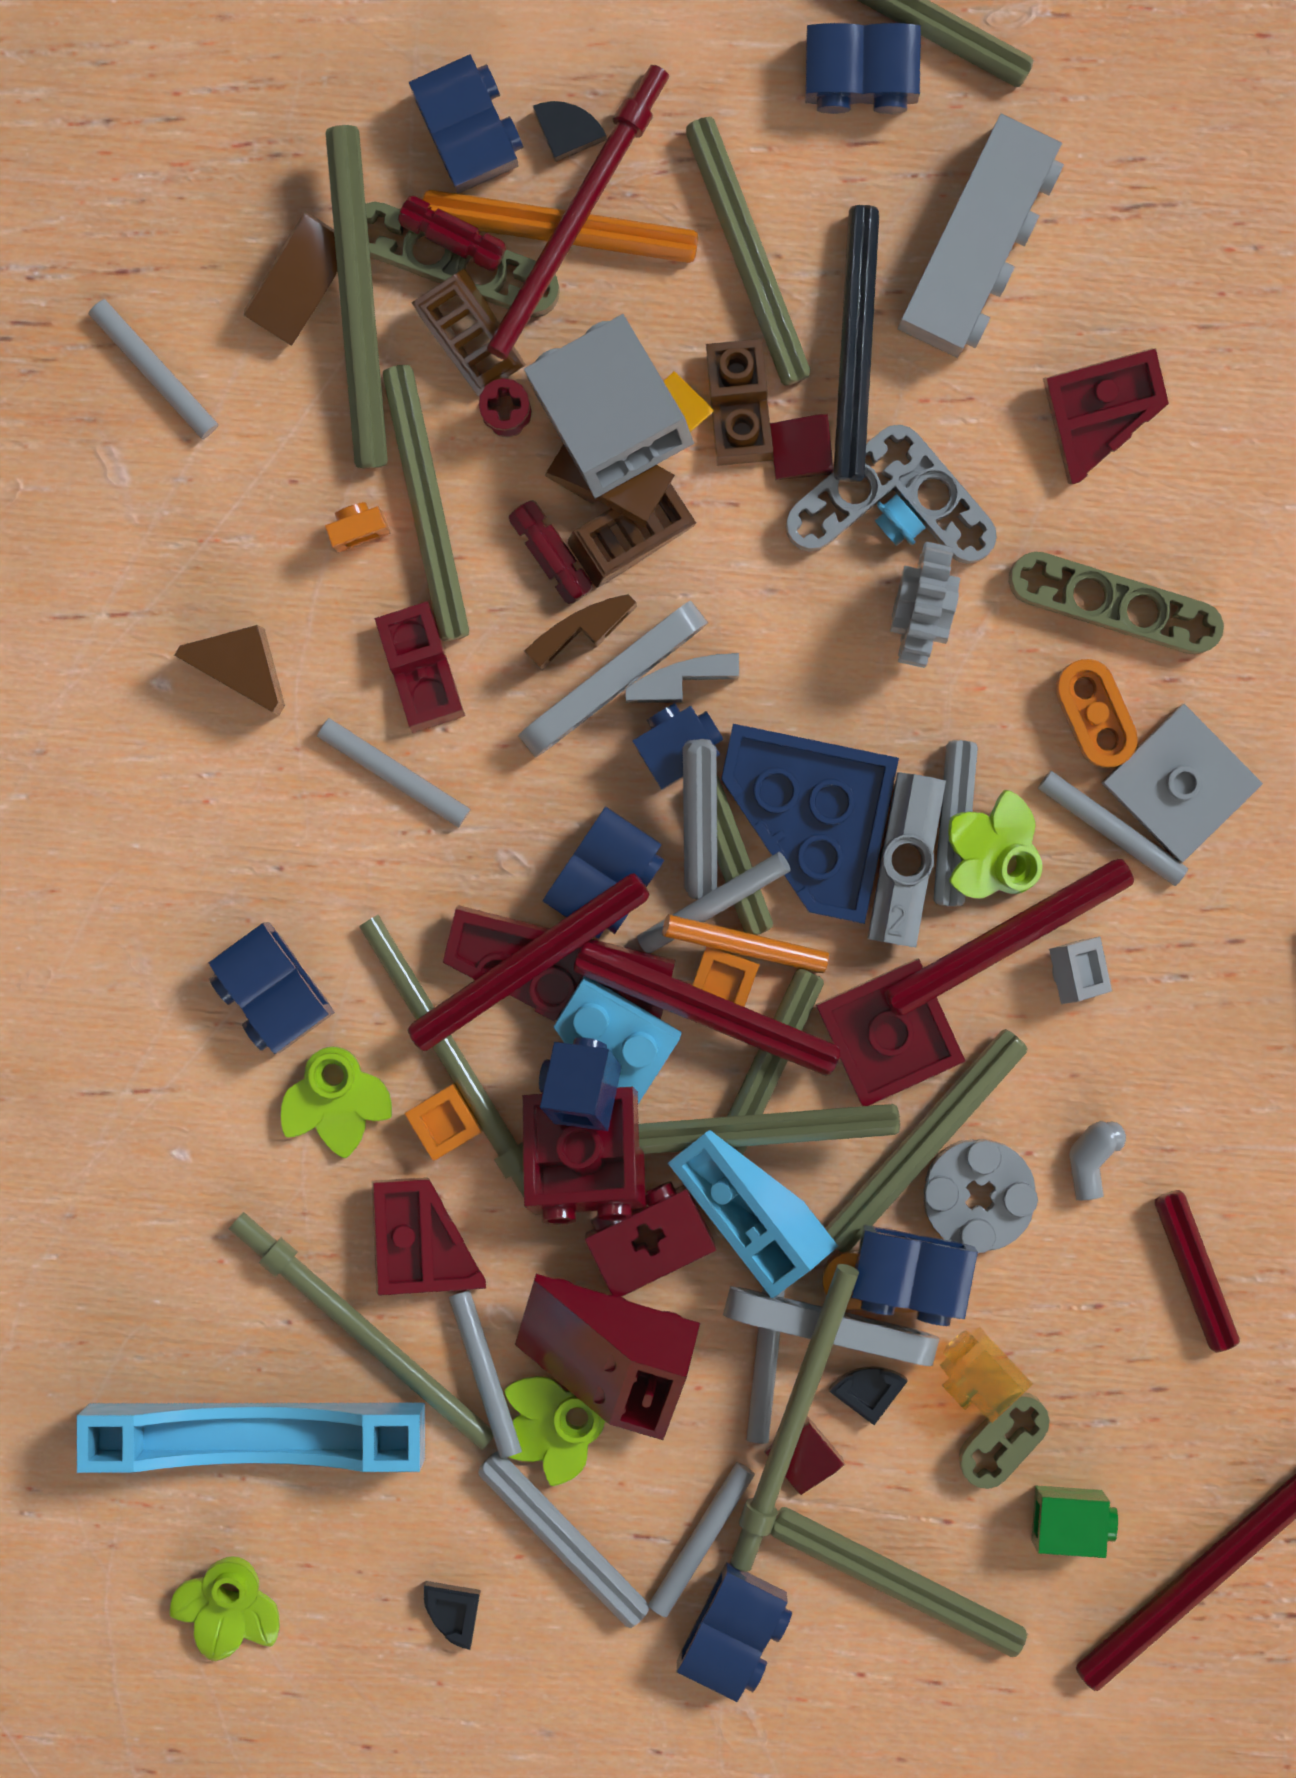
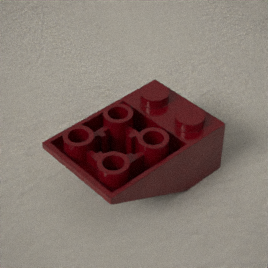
M536 1273L515 1345L608 1424L664 1440L687 1379L700 1323L683 1318L674 1312L656 1310L627 1301L618 1295L603 1294L573 1285L565 1279L550 1278Z

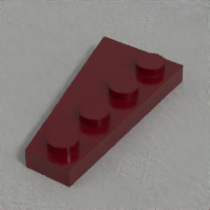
M458 905L455 909L443 963L476 980L550 928ZM594 939L586 942L672 977L676 960ZM581 946L518 988L510 996L535 1009V1012L555 1022L583 978V975L573 970L574 962ZM602 984L661 1019L662 1008Z

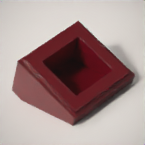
M818 414L770 423L775 480L822 476L832 473L833 460L828 414Z
M808 1416L785 1476L800 1495L821 1483L845 1465L843 1457ZM772 1445L764 1451L767 1456H769Z

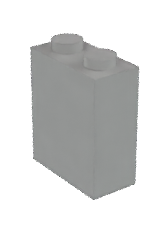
M624 314L611 321H602L593 325L582 337L562 348H555L544 352L533 364L524 368L535 395L594 498L694 444L684 415Z

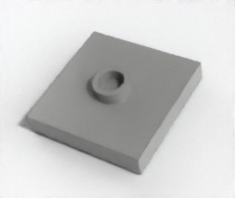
M1181 704L1136 748L1128 761L1119 765L1101 782L1180 863H1183L1263 784L1185 704Z

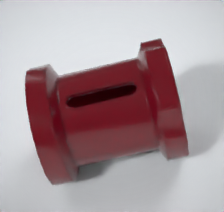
M505 378L493 380L485 386L480 394L478 404L485 425L492 429L497 436L508 438L519 435L523 428L530 423L532 415L528 394L523 386L514 380ZM511 396L513 405L521 407L511 411L510 420L502 421L498 412L491 410V407L500 406L501 397Z

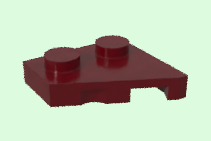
M1156 348L1043 378L1068 484H1076L1085 479L1090 470L1108 454L1120 448L1132 437L1134 431L1143 423L1149 422L1169 404Z
M428 1177L372 1181L376 1293L378 1296L486 1289L485 1277L474 1261L461 1234L450 1218Z

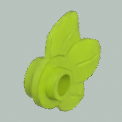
M1003 790L990 816L980 812L966 811L953 815L949 820V842L954 852L963 860L951 873L949 882L956 890L967 897L985 898L998 890L1009 894H1019L1033 887L1041 876L1042 860L1038 850L1032 844L1036 826L1035 818L1024 800L1016 793ZM1012 856H1015L1017 860L1016 868L1012 873L1008 874V862Z
M335 1046L323 1048L310 1057L305 1067V1079L294 1084L286 1091L281 1107V1126L285 1137L300 1136L316 1128L325 1144L342 1158L349 1157L361 1142L366 1128V1120L383 1121L392 1117L391 1097L385 1084L379 1078L362 1072L358 1060L351 1052ZM336 1064L341 1067L344 1073L341 1083L333 1085L325 1080L323 1072L327 1065Z
M527 1377L510 1384L505 1389V1395L514 1409L520 1413L512 1422L522 1452L509 1456V1458L528 1462L543 1461L546 1479L551 1486H557L575 1478L586 1465L588 1444L596 1440L601 1434L605 1421L569 1390H564L549 1377ZM575 1407L584 1409L588 1415L587 1422L581 1426L572 1425L567 1419V1413L570 1409Z
M231 1556L213 1563L206 1571L204 1577L184 1581L174 1592L170 1604V1617L182 1622H194L196 1646L201 1654L211 1661H219L231 1656L240 1647L243 1638L271 1647L275 1644L278 1637L280 1619L277 1605L270 1597L259 1590V1578L253 1566L240 1557ZM230 1583L235 1585L239 1591H229L221 1585Z

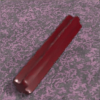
M1180 1190L1165 1193L1156 1198L1154 1204L1207 1344L1215 1353L1229 1350L1239 1344L1240 1338L1187 1198Z

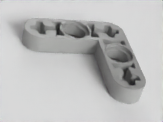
M892 425L885 428L866 444V456L870 455L874 465L885 456L888 450L887 445L884 443L886 440L891 439L896 444L906 440L911 447L906 453L907 459L910 461L908 464L903 465L900 461L896 460L882 471L881 474L890 479L888 483L881 485L875 470L865 463L864 477L870 484L869 497L860 504H851L841 498L838 491L839 481L835 479L834 473H831L795 504L789 512L786 522L787 535L792 544L808 552L819 551L829 545L889 492L894 490L939 544L953 547L952 558L958 562L965 564L979 562L991 552L997 539L996 528L988 515L918 433L910 427L903 425ZM929 479L943 482L949 490L947 505L940 510L926 509L921 505L917 492L922 482ZM826 491L834 507L848 517L839 522L834 512L824 520L821 526L822 532L825 534L823 537L818 539L811 533L803 538L798 533L802 525L799 514L804 511L811 517L818 514L827 504L818 497ZM958 502H961L967 509V511L958 515L959 520L965 527L970 529L978 525L984 532L978 539L983 547L979 551L972 546L966 547L964 550L958 547L956 542L961 537V533L952 521L945 530L936 522L947 517Z

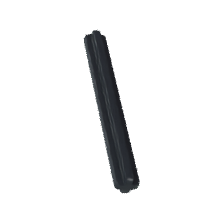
M871 205L852 206L849 209L833 470L835 479L842 482H860L865 476L879 233V210Z

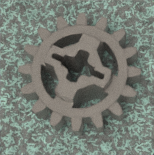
M926 541L923 545L922 554L919 557L918 568L904 566L899 589L895 598L890 632L902 634L898 653L899 663L925 668L931 655L933 641L946 644L948 641L958 603L960 583L959 577L949 575L953 547Z

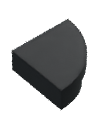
M560 101L543 102L533 105V111L555 162L607 140V135L600 123L589 112L576 105Z
M862 1367L842 1375L828 1389L830 1393L871 1424L875 1425L908 1380L902 1374L888 1368Z
M426 1581L424 1585V1604L434 1625L449 1642L461 1648L471 1650L481 1590Z

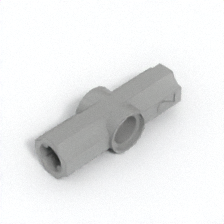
M897 772L885 842L880 853V870L867 939L916 948L928 878L934 866L933 851L946 780ZM904 843L915 846L921 855L919 869L910 876L898 874L892 865L894 850Z

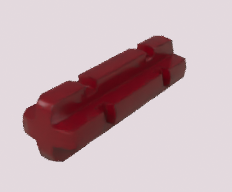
M409 196L406 199L398 216L401 226L416 234L423 231L425 232L426 239L465 259L470 255L473 257V263L489 271L496 270L506 251L505 243L502 240L488 233H485L484 236L480 235L477 227L439 208L436 211L431 210L430 203L416 196Z
M534 500L525 502L509 515V522L519 536L525 534L529 539L525 542V545L549 580L555 578L559 584L555 588L565 603L572 604L577 602L592 590L593 584L582 568L579 570L575 569L573 564L577 560L553 525L546 526L543 520L547 517L537 502Z

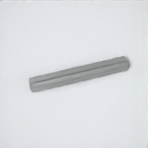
M497 1451L482 1463L478 1471L479 1476L626 1627H634L646 1616L649 1611L648 1602L507 1457L501 1459Z

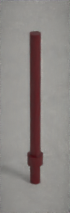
M650 65L632 98H625L613 117L614 129L487 345V350L494 356L504 360L507 359L635 137H642L653 118L650 110L669 79V74L663 68L657 65Z

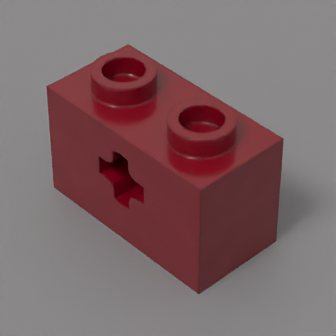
M668 1181L645 1192L646 1207L631 1210L632 1217L630 1219L606 1221L600 1220L596 1216L590 1220L594 1229L586 1232L585 1241L612 1295L622 1297L717 1251L716 1243L701 1212L685 1185L675 1189L672 1181ZM646 1223L651 1230L662 1228L663 1232L658 1235V1246L656 1248L650 1249L645 1242L635 1245L633 1240L639 1237L640 1224Z

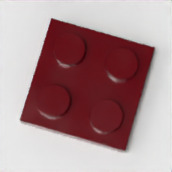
M919 958L815 1004L833 1044L837 1045L840 1049L839 1058L861 1106L874 1104L966 1062L937 997L902 1016H896L886 1001L884 992L887 988L923 969Z

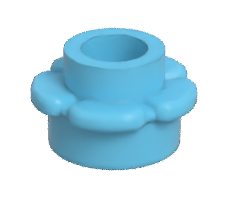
M896 494L884 505L880 501L877 503V507L883 514L875 522L896 546L904 539L910 545H914L916 543L914 538L926 527L905 502Z

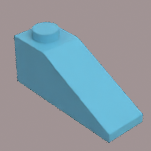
M711 1130L707 1131L668 1162L672 1170L772 1299L812 1270L838 1247L803 1200Z

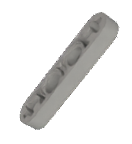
M688 601L532 722L518 735L535 758L540 756L697 634L708 624V621L693 602Z
M730 1286L723 1315L749 1325L811 1339L822 1306L780 1296L772 1299L767 1293ZM845 1312L833 1345L913 1364L933 1366L940 1338L921 1330Z

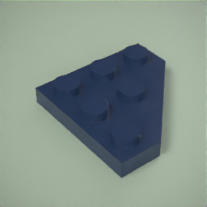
M733 724L721 780L770 855L772 856L780 852L787 860L790 872L784 876L808 912L865 924L899 758Z

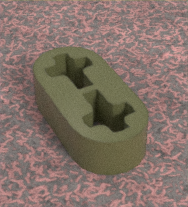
M1025 1392L1008 1395L967 1438L960 1449L959 1463L964 1476L971 1484L985 1489L999 1486L1043 1440L1048 1432L1050 1420L1047 1410L1037 1397ZM1017 1407L1025 1412L1030 1407H1033L1035 1410L1031 1417L1036 1424L1034 1428L1028 1431L1026 1428L1020 1427L1009 1439L1006 1438L1004 1435L1014 1424L1010 1416L1011 1411ZM1000 1441L1003 1446L994 1455V1460L998 1465L997 1469L992 1473L985 1468L981 1469L978 1473L974 1472L976 1462L972 1456L973 1453L978 1449L983 1453H988Z

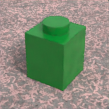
M1035 1485L1031 1541L1038 1554L1106 1558L1107 1542H1115L1117 1539L1118 1510L1116 1507H1110V1500L1102 1490Z

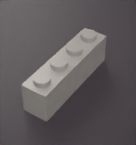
M1000 114L901 319L898 330L956 358L959 357L965 344L973 348L977 347L990 320L989 316L981 313L990 293L1001 297L1015 266L1005 262L1012 246L1016 242L1025 247L1040 216L1030 211L1038 192L1040 191L1049 196L1064 166L1063 163L1055 160L1062 142L1004 114Z

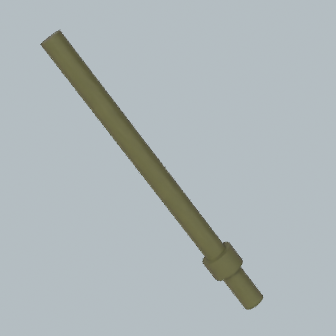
M379 915L360 925V929L414 1018L417 1020L435 1008ZM452 1035L433 1046V1049L498 1154V1157L494 1160L505 1178L512 1177L524 1197L523 1142L517 1144Z
M245 1212L230 1226L229 1230L262 1258L259 1263L274 1277L280 1273L478 1448L483 1450L493 1439L492 1430L487 1424L295 1257L298 1251L282 1237L278 1241L275 1240Z
M846 1264L837 1265L755 1495L746 1501L739 1519V1525L742 1527L730 1561L731 1565L740 1571L748 1572L752 1569L763 1536L770 1535L778 1514L777 1509L774 1507L859 1275V1271L852 1266Z

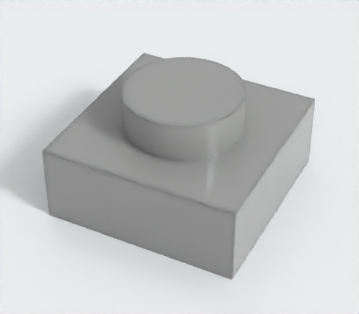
M1101 937L1082 939L1049 949L1053 965V978L1057 984L1061 1004L1079 1002L1112 992Z

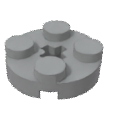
M969 1139L953 1143L936 1156L929 1166L925 1178L926 1183L923 1190L924 1206L927 1217L933 1227L945 1240L975 1246L978 1253L1000 1249L1015 1241L1028 1227L1038 1203L1034 1177L1026 1162L1010 1147L992 1140ZM974 1180L980 1186L990 1182L994 1187V1190L989 1195L993 1202L986 1209L980 1205H976L971 1209L965 1203L970 1197V1192L966 1187Z

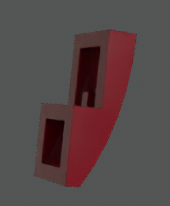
M426 601L374 618L412 733L466 716L429 602Z

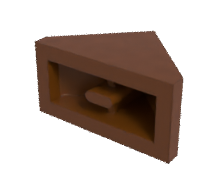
M259 625L180 645L174 656L269 711L280 715L284 709L285 703L266 632Z

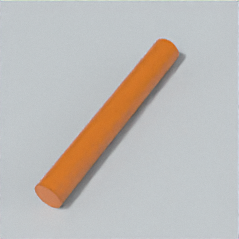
M668 914L663 924L662 935L664 937L823 974L829 962V953L826 951Z

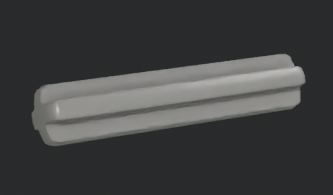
M708 739L689 740L683 746L684 888L692 899H700L717 889L716 748L711 740Z
M952 740L946 745L943 779L946 780L941 806L933 898L936 904L942 906L959 907L965 902V895L956 890L949 882L951 873L963 860L954 852L949 842L948 827L949 820L953 815L960 812L973 811L978 747L972 741Z

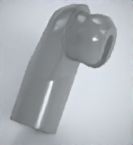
M1103 1121L1096 1122L1090 1125L1072 1145L1069 1157L1076 1200L1084 1201L1104 1197L1100 1167L1114 1151H1120L1125 1146L1126 1134L1120 1124L1113 1121L1107 1123Z

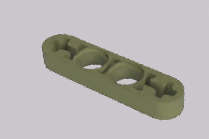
M380 202L366 203L367 223L374 224L378 216L384 217L386 228L392 233L403 236V226H401L398 220L401 209ZM408 231L404 238L403 255L401 256L394 254L398 248L395 240L379 236L375 244L369 243L370 257L440 284L465 268L466 270V265L473 258L469 255L465 259L445 248L442 259L436 264L425 265L418 262L414 257L413 249L417 240L425 236L423 231L419 234ZM506 250L494 280L488 284L475 285L485 301L509 309L521 288L509 284L507 296L498 293L506 282L507 266L509 264L517 266L513 272L514 279L525 282L536 261ZM556 275L546 290L549 292L547 298L542 296L531 317L544 316L556 306L560 294Z
M1031 552L1025 554L1014 563L1009 572L1008 582L1011 592L1018 600L1026 604L1183 653L1199 654L1211 650L1219 643L1223 636L1224 623L1221 614L1215 607L1205 602L1048 553ZM1035 563L1043 566L1042 575L1055 581L1062 579V570L1070 572L1072 575L1063 588L1062 603L1052 599L1058 589L1041 586L1035 593L1027 591L1028 581L1020 578L1021 571H1029ZM1092 579L1102 586L1104 601L1097 610L1087 611L1076 604L1073 593L1079 581ZM1147 596L1155 602L1158 615L1156 621L1150 627H1138L1130 621L1127 608L1134 597ZM1170 603L1178 606V610L1173 615L1174 618L1189 621L1194 619L1197 613L1203 615L1202 623L1205 627L1210 628V635L1202 636L1197 639L1196 643H1192L1189 641L1190 632L1178 626L1169 627V637L1162 635L1160 632L1169 619Z

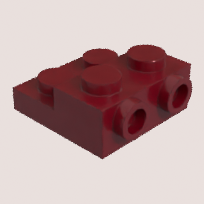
M633 1086L617 1088L608 1131L554 1124L540 1108L543 1093L522 1095L525 1208L534 1215H542V1222L545 1224L561 1225L576 1222V1212L597 1211V1218L600 1220L619 1221L632 1217L631 1208L646 1207L644 1151L639 1147L638 1091Z

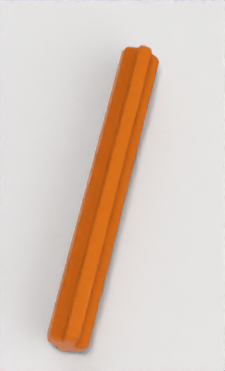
M430 189L425 191L422 200L431 204V210L436 211L439 208L477 227L478 231L542 241L550 239L566 211ZM590 214L573 245L691 263L696 257L698 233L691 229Z

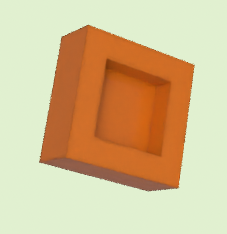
M366 502L357 503L335 512L337 521L325 525L332 547L338 553L391 534L383 511L379 506L368 509Z
M706 947L692 986L745 1007L760 964L719 949Z
M454 1083L404 1113L433 1161L483 1131Z

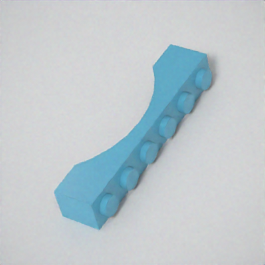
M89 1403L77 1415V1473H131L183 1466L242 1463L315 1465L360 1472H420L425 1460V1403Z

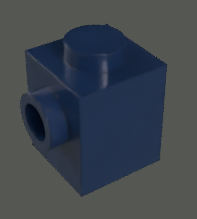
M676 703L647 719L646 721L651 730L632 741L660 789L664 790L683 778V746L687 741L708 739L715 746L724 739L707 711L697 716L692 706H689L680 712ZM716 748V758H717V757L720 756V753H719V751H718L717 748Z
M575 1038L573 1044L554 1042L551 1059H545L540 1069L539 1089L543 1093L540 1108L554 1124L608 1131L622 1066L612 1052L607 1049V1045L598 1040Z

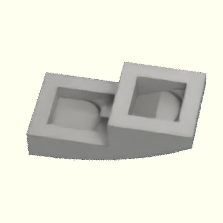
M739 653L697 657L659 669L626 688V703L682 702V680L738 679Z

